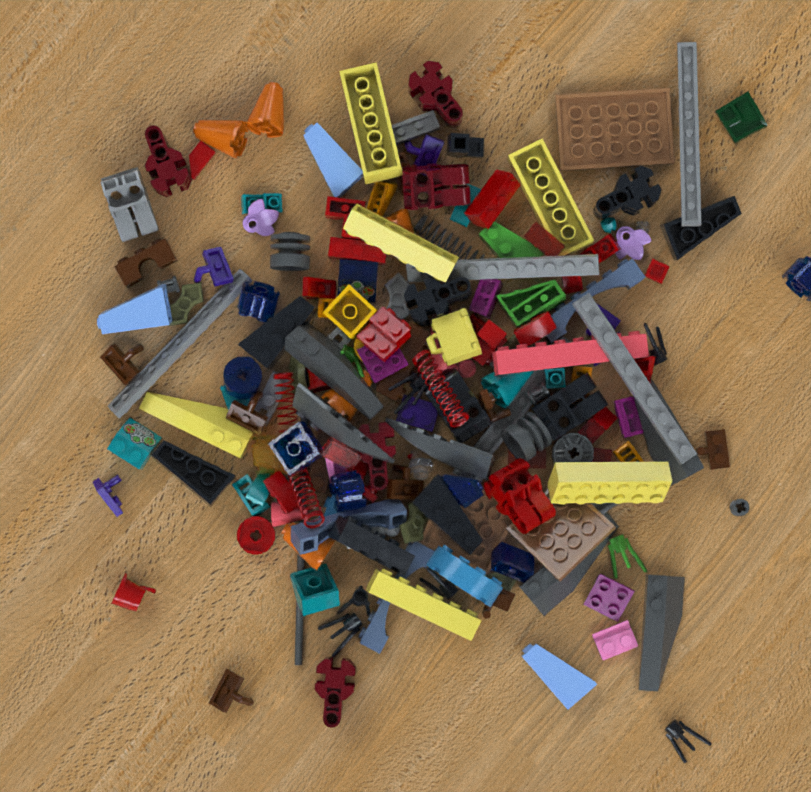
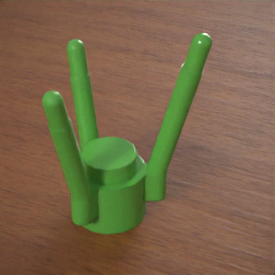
M344 344L340 354H345L351 363L355 362L360 377L363 378L364 374L359 358L355 356V350Z
M622 534L609 539L610 545H608L615 579L618 578L614 550L616 553L621 552L627 568H630L631 565L625 553V550L628 548L642 570L647 572L646 567L630 545L628 538L625 539Z

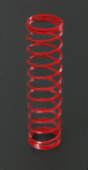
M423 350L413 357L412 362L418 368V372L422 374V379L429 386V391L433 392L432 395L436 398V402L440 404V409L444 410L443 414L447 416L450 426H461L468 420L469 415L467 412H462L464 406L457 407L460 404V400L453 401L457 395H449L453 388H447L449 382H443L446 376H439L442 370H436L438 364H432L435 358L431 357L430 350ZM426 353H429V355L425 359L417 362V360L421 356H423ZM433 359L429 364L422 366L426 361ZM437 365L433 370L425 372L430 367ZM427 367L423 373L420 372V368ZM440 371V373H439L438 375H436V376H434V377H432V378H429V377H430L432 374H434L435 372ZM432 372L427 378L423 377V374ZM444 377L440 382L433 384L437 379ZM434 379L430 385L427 383V380ZM445 383H448V384H447L445 387H443L442 389L436 390V389H437L438 387H440L441 385H443V384H445ZM438 385L434 391L431 390V386ZM451 389L446 395L440 396L445 391ZM442 391L437 397L434 395V392ZM455 395L453 399L444 402L447 398ZM447 396L441 403L438 402V398ZM451 402L450 404H448V405L446 406L445 409H443V408L441 407L442 404H447V403ZM458 402L455 406L448 408L451 404ZM455 408L454 410H452V411L449 413V415H446V414H445V411H446V410H451V409ZM462 408L459 412L452 414L455 410Z
M293 372L273 374V379L292 380L274 385V387L292 388L275 392L274 394L295 396L293 393H285L295 389L294 386L286 385L294 381L293 378H288L294 376ZM294 396L289 397V398L279 399V400H276L275 402H291V403H293V401H290V400H288V399H292V398H294ZM292 405L276 408L277 410H294V412L277 415V417L296 418L291 421L278 423V425H295L296 427L280 430L278 432L297 433L296 435L284 438L287 440L298 441L291 445L298 444L300 440L294 439L293 437L298 436L299 433L296 431H290L298 428L297 424L291 423L296 421L298 418L296 416H288L296 413L297 410L294 408H288Z
M300 455L299 457L302 458L305 470H299L291 474V470L294 469L286 466L285 468L296 496L304 525L307 528H317L323 524L325 518L323 512H321L317 495L314 494L315 489L313 488V483H311L309 472L306 471L307 466L305 465L304 457ZM307 472V476H300L296 480L292 479L293 476H299ZM306 478H309V482L306 481L298 484L297 486L294 485L295 482L303 481ZM309 483L311 484V487L303 488L300 491H296L297 487H304ZM311 489L313 490V493H308L303 495L302 497H298L299 493H305L310 491ZM312 495H315V499H309L304 503L300 502L301 499H306L311 497ZM317 501V505H311L306 509L302 508L303 505ZM319 507V511H312L308 515L304 514L306 510ZM317 515L321 516V517L318 518L317 520H313V521H309V520H308V519H309L310 517H312V516H317ZM322 518V521L316 525L306 524V521L315 522Z

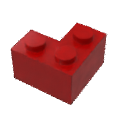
M327 196L325 217L327 219L342 220L344 227L353 207L359 204L366 208V201ZM342 228V238L361 241V238L349 235Z
M488 320L477 333L482 354L471 359L481 367L489 366L493 361L492 352L497 351V347H503L506 344L507 333Z

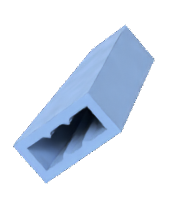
M318 123L315 125L311 124L304 130V139L333 197L341 198L364 176L363 171Z
M162 284L103 311L98 316L99 318H97L98 329H101L102 334L170 325L173 320L166 284Z
M530 643L522 650L524 653L521 655L523 659L568 710L597 685L594 680L536 643L534 645Z

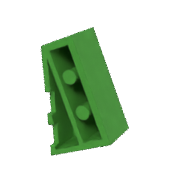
M495 221L489 229L485 228L479 233L480 239L497 258L544 256L546 253Z
M556 280L496 296L497 302L516 329L531 322V318L546 311H551L566 301V295Z

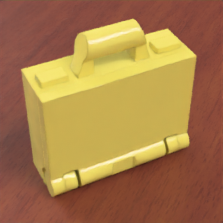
M466 308L432 319L431 327L435 333L429 336L426 341L431 354H442L444 363H447V366L482 354ZM434 339H438L441 348L437 349Z

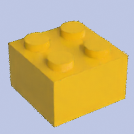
M350 284L323 311L352 341L368 325L369 319L377 312Z

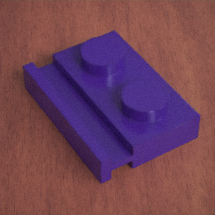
M404 394V396H403V398H402V401H403L408 395H405V394ZM411 397L398 412L396 421L433 432L438 415L437 410L431 402L421 399L418 400L416 405H413L412 402L415 397Z

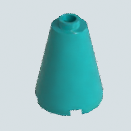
M534 371L495 375L492 372L481 379V385L484 390H488V393L492 392L494 398L497 399L495 403L505 409L511 404Z

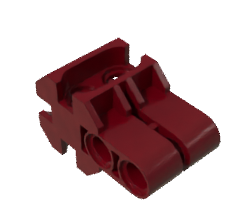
M434 61L425 62L423 64L425 70L422 72L424 74L422 78H420L416 71L409 76V95L414 98L421 93L422 96L418 98L421 104L418 106L422 111L429 112L434 110L448 127H459L462 123L463 110L451 95L452 78L448 75L443 80H440L439 78L442 76L440 70L443 68L441 64ZM443 99L446 103L441 104L438 101ZM455 114L458 118L452 119L450 115Z
M152 125L147 127L145 138L152 155L148 157L144 166L151 178L159 176V178L150 181L156 193L166 198L173 195L170 189L172 185L177 184V186H180L181 192L188 190L192 182L191 175L188 173L187 168L178 169L187 165L185 158L181 152L169 148L167 139L158 126ZM155 135H159L156 140H152ZM161 153H166L164 157L159 158Z
M431 163L427 164V166H418V164L403 166L404 209L419 210V208L425 207L437 209L443 206L471 204L470 186L462 185L470 183L468 164L441 165ZM424 173L428 178L425 181H420L417 175ZM421 192H425L429 197L426 200H421L418 195Z
M386 422L378 423V433H370L369 424H362L358 428L359 431L393 458L396 455L395 446H386L385 438L395 437L394 429ZM357 451V457L364 463L369 464L372 487L378 491L387 488V462L383 461L382 466L376 468L372 465V461L375 458ZM383 477L385 484L382 487L375 486V478Z
M333 657L324 658L316 666V673L326 674L325 681L317 680L315 683V691L321 698L325 699L323 722L330 728L339 725L342 718L343 700H346L355 691V683H346V676H355L356 666L348 658L341 660V668L332 667ZM332 693L337 694L339 701L332 702L329 699V695ZM334 713L337 715L338 720L332 722L328 719L327 715Z

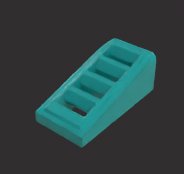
M247 473L233 483L232 486L251 515L259 516L271 506L266 500L263 506L259 505L253 508L257 504L250 503L249 499L245 498L244 494L249 491L253 484V480ZM249 482L250 485L243 490L240 489V487Z

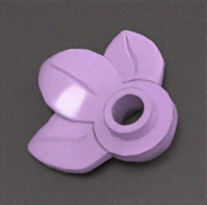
M258 199L249 206L248 215L243 219V227L247 232H257L261 236H269L275 232L272 224L277 221L279 212L273 209H265L263 199ZM255 221L256 224L255 226H249V222Z
M623 226L616 233L617 243L621 250L615 254L619 259L628 255L635 260H641L644 254L642 245L650 243L651 238L642 229L633 230L629 226ZM624 233H629L628 239H623Z

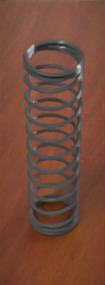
M424 214L414 227V231L417 232L419 230V235L427 230L425 239H428L434 233L431 243H435L440 238L438 246L441 247L447 241L444 250L448 251L453 246L451 253H453L459 237L447 248L453 236V233H451L440 245L447 231V228L444 229L434 240L441 226L440 224L427 237L434 220L421 232L428 218V215ZM464 241V242L459 246V248L453 253L454 255H455V254L458 252V250L460 249V251H459V253H458V255H457V256L459 257V255H460V253H461L463 247L465 246L466 241ZM470 246L458 260H460L465 254L466 256L464 259H466L472 246ZM476 250L469 259H472V257L473 259H475L478 250Z

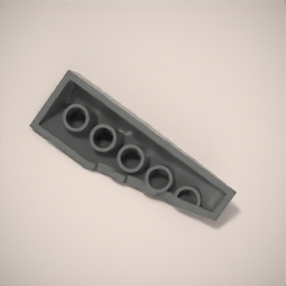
M313 325L298 326L285 337V350L368 419L371 420L383 408L382 403L364 379L360 377V374L345 354H340L341 349Z
M651 379V386L684 433L673 412ZM634 398L648 446V452L653 462L669 463L672 476L670 486L703 469L704 466L697 454L682 465H679Z
M301 383L297 385L292 406L297 409L296 414L303 420L307 418L311 421L309 425L316 431L321 429L340 443L370 457L390 463L395 461L313 391Z
M646 574L638 690H659L682 618L685 577Z

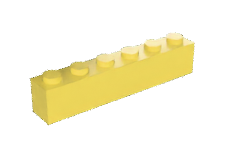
M359 204L353 207L343 227L349 235L363 239L366 244L380 248L382 252L397 257L402 263H409L419 272H426L439 282L443 281L446 283L459 259L458 256Z
M384 568L381 571L375 569L366 587L369 593L472 641L482 621L477 617L478 613L470 609L464 611L460 609L461 605L453 601L447 603L443 601L444 597L437 593L430 595L426 593V588L418 584L416 587L409 585V580L401 576L397 579L392 576V572Z

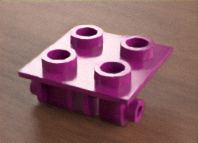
M366 346L357 350L374 383L409 365L400 348L385 362Z
M600 573L583 605L618 622L635 590Z

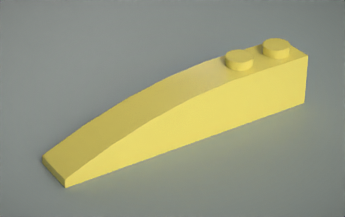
M152 392L146 393L139 407L140 410L241 459L254 435V432L226 419L228 409Z

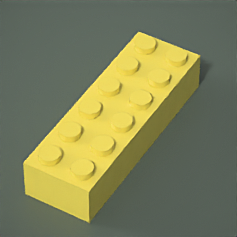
M377 62L339 71L365 184L402 176V167Z
M543 138L508 155L507 160L518 182L521 184V188L555 255H571L593 244L594 239Z
M555 462L547 485L550 502L561 505L566 503H660L664 501L670 488L672 476L668 462Z

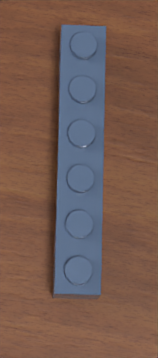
M633 258L629 261L625 259L617 265L618 269L614 272L610 269L601 276L603 279L598 283L596 281L591 282L586 286L587 290L581 294L579 291L570 297L572 301L565 305L563 302L555 308L556 312L551 315L557 328L546 335L545 338L552 344L567 333L566 325L576 311L572 303L587 293H590L593 297L613 288L626 287L629 290L644 280L645 275Z
M387 499L325 516V521L317 528H307L304 522L292 525L291 542L299 555L318 550V546L330 538L328 535L339 515L344 518L350 516L356 519L359 526L363 523L369 527H385L391 530L400 527L399 525L407 521V509L399 499ZM322 518L315 522H306V524L316 525L322 521Z
M419 542L409 543L405 550L415 555L405 576L397 573L395 578L398 579L401 576L406 579L419 568H427L426 564L435 551ZM381 598L377 601V604H379L377 611L372 610L368 621H370L368 628L363 627L358 636L361 639L360 644L379 654L389 638L386 634L385 626L390 602Z

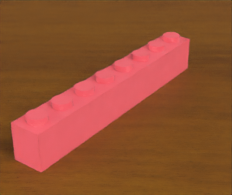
M640 331L628 332L629 336H621V333H617L633 359L649 357L646 334H640ZM593 336L588 341H584V337L572 339L573 342L566 343L565 340H556L554 345L539 342L535 343V347H528V344L516 345V349L509 350V346L497 347V351L492 352L495 375L610 362V360Z

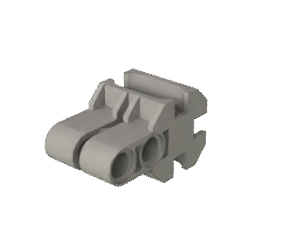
M138 167L101 178L102 190L122 242L139 237L135 222L138 223L142 236L159 231ZM136 185L140 188V191L137 194H133L129 188ZM114 191H118L122 197L116 200L112 198L111 194ZM130 206L134 212L135 217L132 216Z

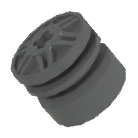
M282 232L271 235V241L277 243L271 244L270 249L277 250L279 253L270 255V269L281 271H305L310 269V256L301 254V251L310 250L309 245L302 244L310 242V236L297 232Z
M529 411L523 417L517 419V424L512 423L501 431L504 443L515 458H521L527 462L536 456V451L541 452L545 447L547 448L552 444V438L546 426L535 414Z
M569 433L560 437L552 448L554 465L555 462H592L594 458V449L591 442L579 433ZM573 448H575V452L578 453V456H575L572 459L571 454H568V451H571Z

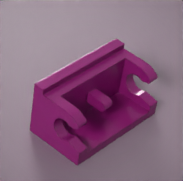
M497 279L480 280L469 311L490 320L497 303L496 296L500 295L503 283Z
M634 396L614 401L613 405L623 439L643 434Z

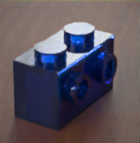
M501 541L491 552V570L525 583L534 574V556L527 551Z

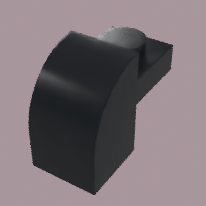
M450 133L447 138V155L456 158H483L484 138L470 137V134Z

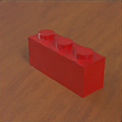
M496 169L464 214L473 225L489 229L521 184L512 173Z
M330 237L329 259L386 265L387 254L382 252L380 248L368 245L360 240Z

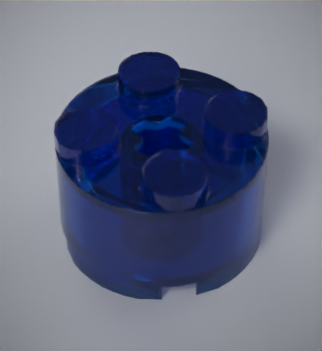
M805 256L804 258H798L785 271L782 278L786 277L788 280L786 285L797 296L801 298L804 295L808 297L807 301H811V258Z
M249 281L244 282L237 304L238 313L241 316L254 317L260 322H267L269 318L275 315L280 292L276 293L274 291L275 287L263 282L254 281V284L249 285Z
M248 356L236 357L226 364L223 372V386L230 396L246 400L252 398L259 390L262 371L253 358ZM240 376H243V377H246V379H245V380H242V378H239V377H240Z
M357 470L331 476L332 483L329 484L331 495H334L336 499L334 501L336 512L343 513L366 507V498L362 499L365 488L361 475L357 473Z

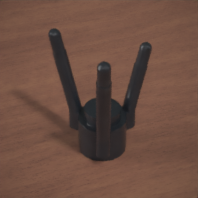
M644 323L646 333L653 346V350L649 351V356L656 357L654 366L668 360L666 357L667 352L660 328L656 327L660 347H657L647 323Z
M412 372L410 376L388 388L391 391L411 380L410 387L413 390L394 411V414H397L411 397L418 392L412 402L413 405H416L428 387L425 384V380L422 379V374L419 372L417 374Z
M429 567L427 571L440 584L439 589L425 579H419L447 600L459 590L452 582L448 580L443 582Z
M363 586L356 587L352 598L337 611V614H340L351 604L356 606L365 605L367 616H370L368 593L363 589Z
M354 612L351 615L347 613L343 617L318 627V630H322L344 621V626L331 635V639H334L345 630L352 631L334 651L332 657H335L349 640L360 631L359 627L363 625Z
M676 719L673 720L664 729L667 732L665 736L671 741L683 763H686L687 760L674 738L676 740L680 738L692 751H695V747L683 736L684 730L707 745H712L710 741L687 727L681 720L679 722Z

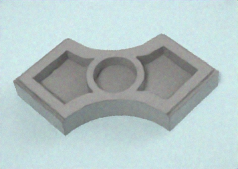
M398 272L385 284L390 296L387 309L391 308L400 319L404 320L410 314L404 298V293L410 284Z

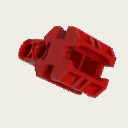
M519 458L489 476L490 480L484 483V490L489 500L494 497L498 502L495 507L498 512L508 515L521 533L526 534L556 515V510L542 491L539 476L535 474L532 477L528 471L530 464L526 460Z

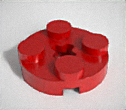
M252 516L244 520L238 527L237 541L240 547L249 554L259 555L267 552L275 542L276 533L274 527L266 518ZM255 530H259V534H262V537L258 538L257 541H254V537H251V533H255Z

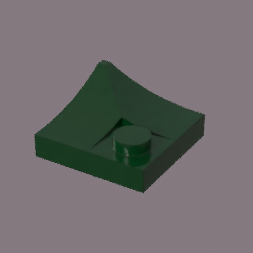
M748 91L715 111L734 144L768 127Z

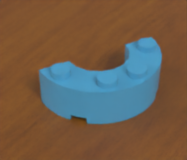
M438 545L426 565L491 607L503 589L501 587L502 582L495 577L489 579L485 576L487 572L478 566L475 569L469 566L470 561L460 555L457 558L452 555L453 550L446 545H443V547Z

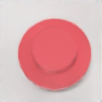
M470 359L461 361L457 365L459 368L458 373L463 378H470L476 372V365Z

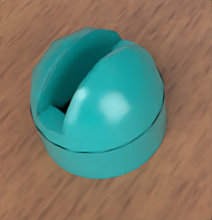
M614 217L605 218L600 222L602 229L606 233H611V230L615 231L617 228Z

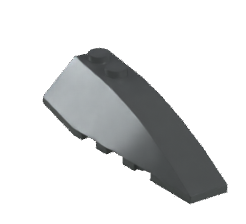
M386 417L385 422L401 437L433 459L454 468L453 472L461 475L465 473L471 474L472 479L480 482L483 479L488 481L496 460L493 454L454 440L449 442L437 434L429 435L425 430L413 429L407 424Z
M607 512L603 515L616 529L564 579L559 582L542 566L519 586L543 616L574 591L609 539L619 526Z

